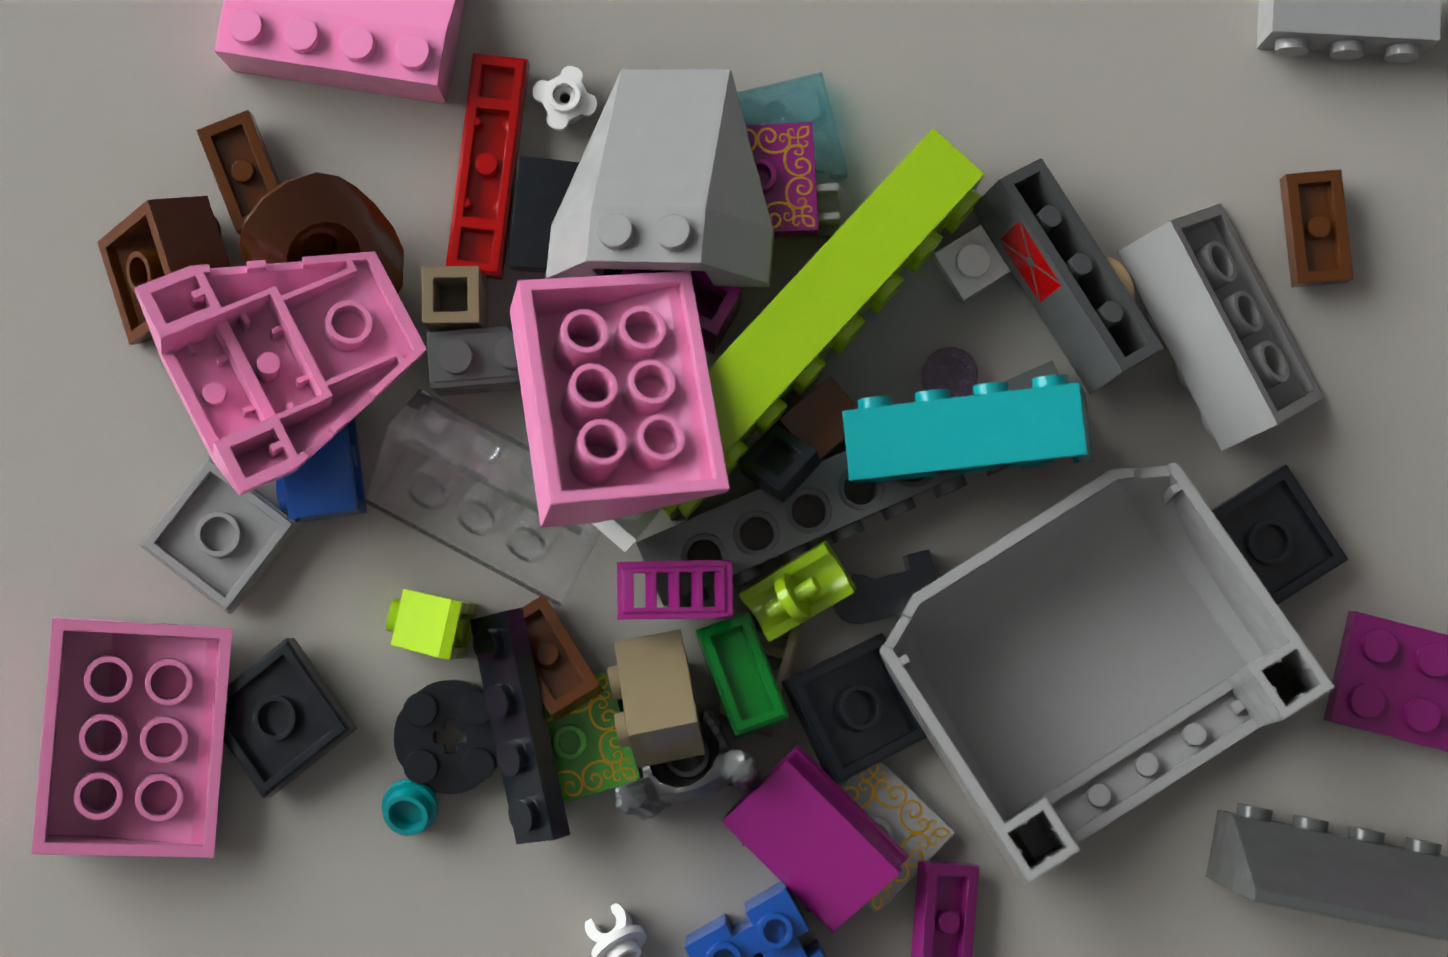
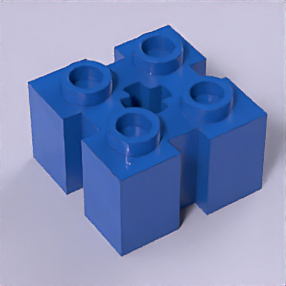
M781 881L745 902V913L748 917L732 926L726 914H723L688 934L685 938L684 946L689 957H753L758 953H762L763 957H827L818 939L806 946L802 942L800 935L809 931L806 918L791 891Z

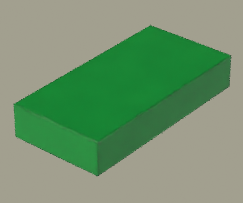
M749 612L695 631V636L734 740L789 720L788 711Z

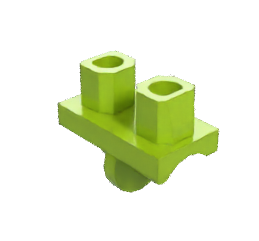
M827 540L746 587L738 595L755 615L768 642L853 594L857 587Z

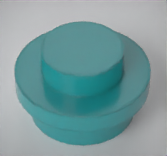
M404 779L393 783L387 789L383 796L381 807L384 820L391 830L401 835L411 836L423 832L432 826L439 812V801L434 791L426 784H417L409 779Z

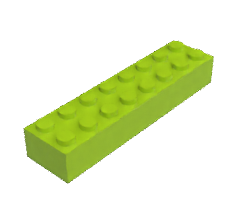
M931 129L708 369L727 477L738 466L737 462L749 449L744 443L756 431L763 436L774 423L777 424L779 422V419L786 414L785 410L788 407L784 400L794 390L802 396L824 373L823 369L827 363L823 358L831 349L838 355H841L861 333V328L866 323L862 316L869 308L875 314H879L899 292L898 288L905 280L900 275L907 268L913 274H916L936 252V247L943 240L939 233L945 228L953 234L974 210L973 207L981 199L982 196L976 189L985 174L936 129ZM708 497L660 508V511L671 521L680 513L689 519Z

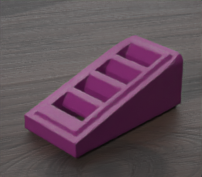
M732 560L617 562V620L733 618ZM657 573H668V607L657 608ZM680 573H691L692 607H680ZM703 573H714L715 607H703ZM634 574H645V608H634Z

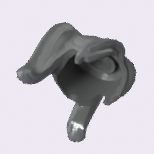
M712 707L701 708L698 710L705 754L695 756L692 761L680 759L642 767V779L632 780L615 788L616 808L619 812H624L626 815H634L642 820L654 818L664 808L671 807L673 803H688L698 798H705L724 786L735 785L739 790H751L761 780L760 772L755 764L756 759L750 753H745L742 750H731L723 733L722 721L716 717L714 709Z

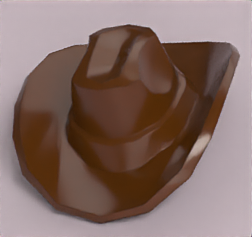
M315 172L286 180L263 196L245 218L238 244L245 263L256 260H266V264L302 261V257L375 251L396 292L399 293L403 286L404 249L394 227L372 200L356 186L339 176Z

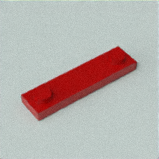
M473 53L446 266H479L485 276L491 279L503 280L530 66L528 59Z

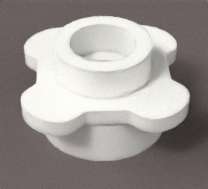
M567 66L562 69L561 75L550 81L539 80L533 87V97L537 102L543 104L548 114L546 118L547 124L554 130H564L568 125L577 123L584 116L589 117L593 115L597 109L596 97L587 93L582 83L583 73L577 67ZM562 94L570 96V100L567 103L560 101Z

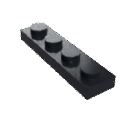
M523 608L470 619L473 649L478 659L485 693V706L490 716L497 750V763L503 778L509 807V820L513 827L516 844L551 841L571 835Z

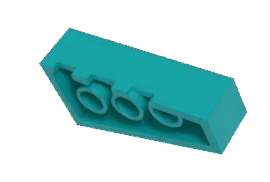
M1058 374L1033 378V388L1009 391L1008 382H990L974 385V395L951 398L950 389H933L916 392V402L893 405L892 396L857 400L858 409L842 411L849 481L862 484L938 476L940 471L949 470L950 474L979 473L995 470L996 465L1008 464L1009 468L1021 467V469L1043 467L1046 464L1054 463L1056 458L1072 457L1073 464L1093 462L1086 394L1079 382L1068 383V375Z

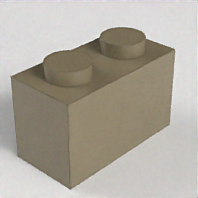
M681 629L614 642L617 665L607 667L613 700H623L624 711L614 713L620 747L631 746L637 768L704 755L705 749Z

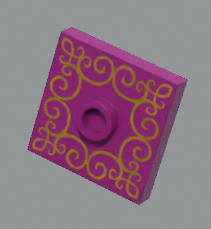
M812 122L746 125L766 205L775 232L774 238L818 236L819 225Z

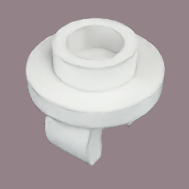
M615 903L610 906L612 913L616 917V925L612 931L602 933L600 927L592 919L585 922L587 935L596 943L591 952L592 957H639L641 955L640 948L645 943L647 935L642 926L633 925L630 915L619 904Z

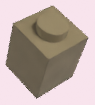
M479 266L422 267V324L430 332L488 327V281Z

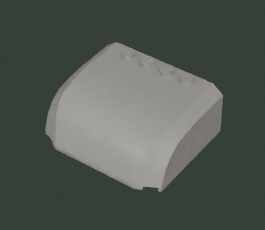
M1178 462L1169 463L1168 466L1133 469V467L1111 469L913 594L886 642L879 650L897 689L933 748L1019 882L1030 883L1080 851L1077 844L1260 727L1286 719L1334 688L1332 682Z

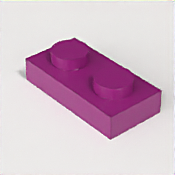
M918 861L911 957H973L979 878L978 865L968 862Z

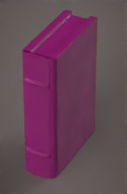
M799 745L742 797L722 820V823L742 842V845L746 846L807 907V910L811 911L832 933L895 879L902 871L900 865L909 857Z

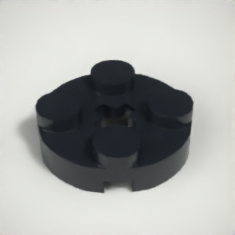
M451 679L431 683L407 698L395 723L394 748L397 759L409 780L417 784H426L436 793L457 794L472 790L493 775L499 766L490 716L485 706L484 689L469 681ZM447 720L456 721L457 730L466 731L467 734L466 742L458 743L456 752L446 751L445 743L437 741V731L445 729Z

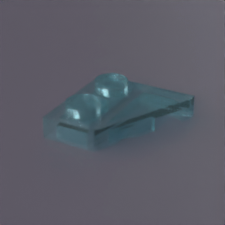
M822 72L737 92L746 125L812 122L815 172L828 174L830 179L835 180L847 178L848 172Z

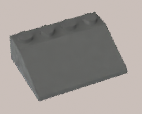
M1238 803L1236 813L1223 810L1217 811L1206 877L1255 902L1448 941V857L1440 855L1441 844L1406 837L1404 847L1385 844V833L1356 826H1350L1348 836L1327 832L1328 821L1296 814L1293 816L1292 824L1272 821L1273 810Z

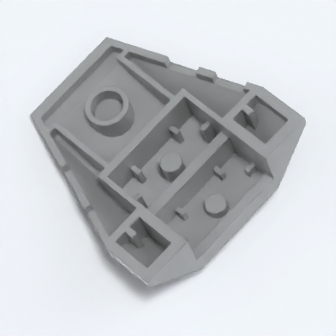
M621 69L551 225L546 279L604 276V269L706 271L714 286L770 287L775 232L761 186L762 183L754 160L731 69Z

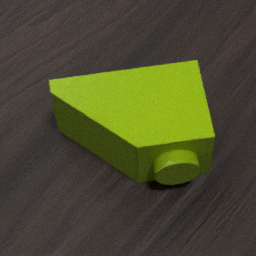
M403 589L401 599L393 598L388 611L386 631L393 632L391 645L446 660L466 658L472 632L469 620L475 618L478 603L417 590Z

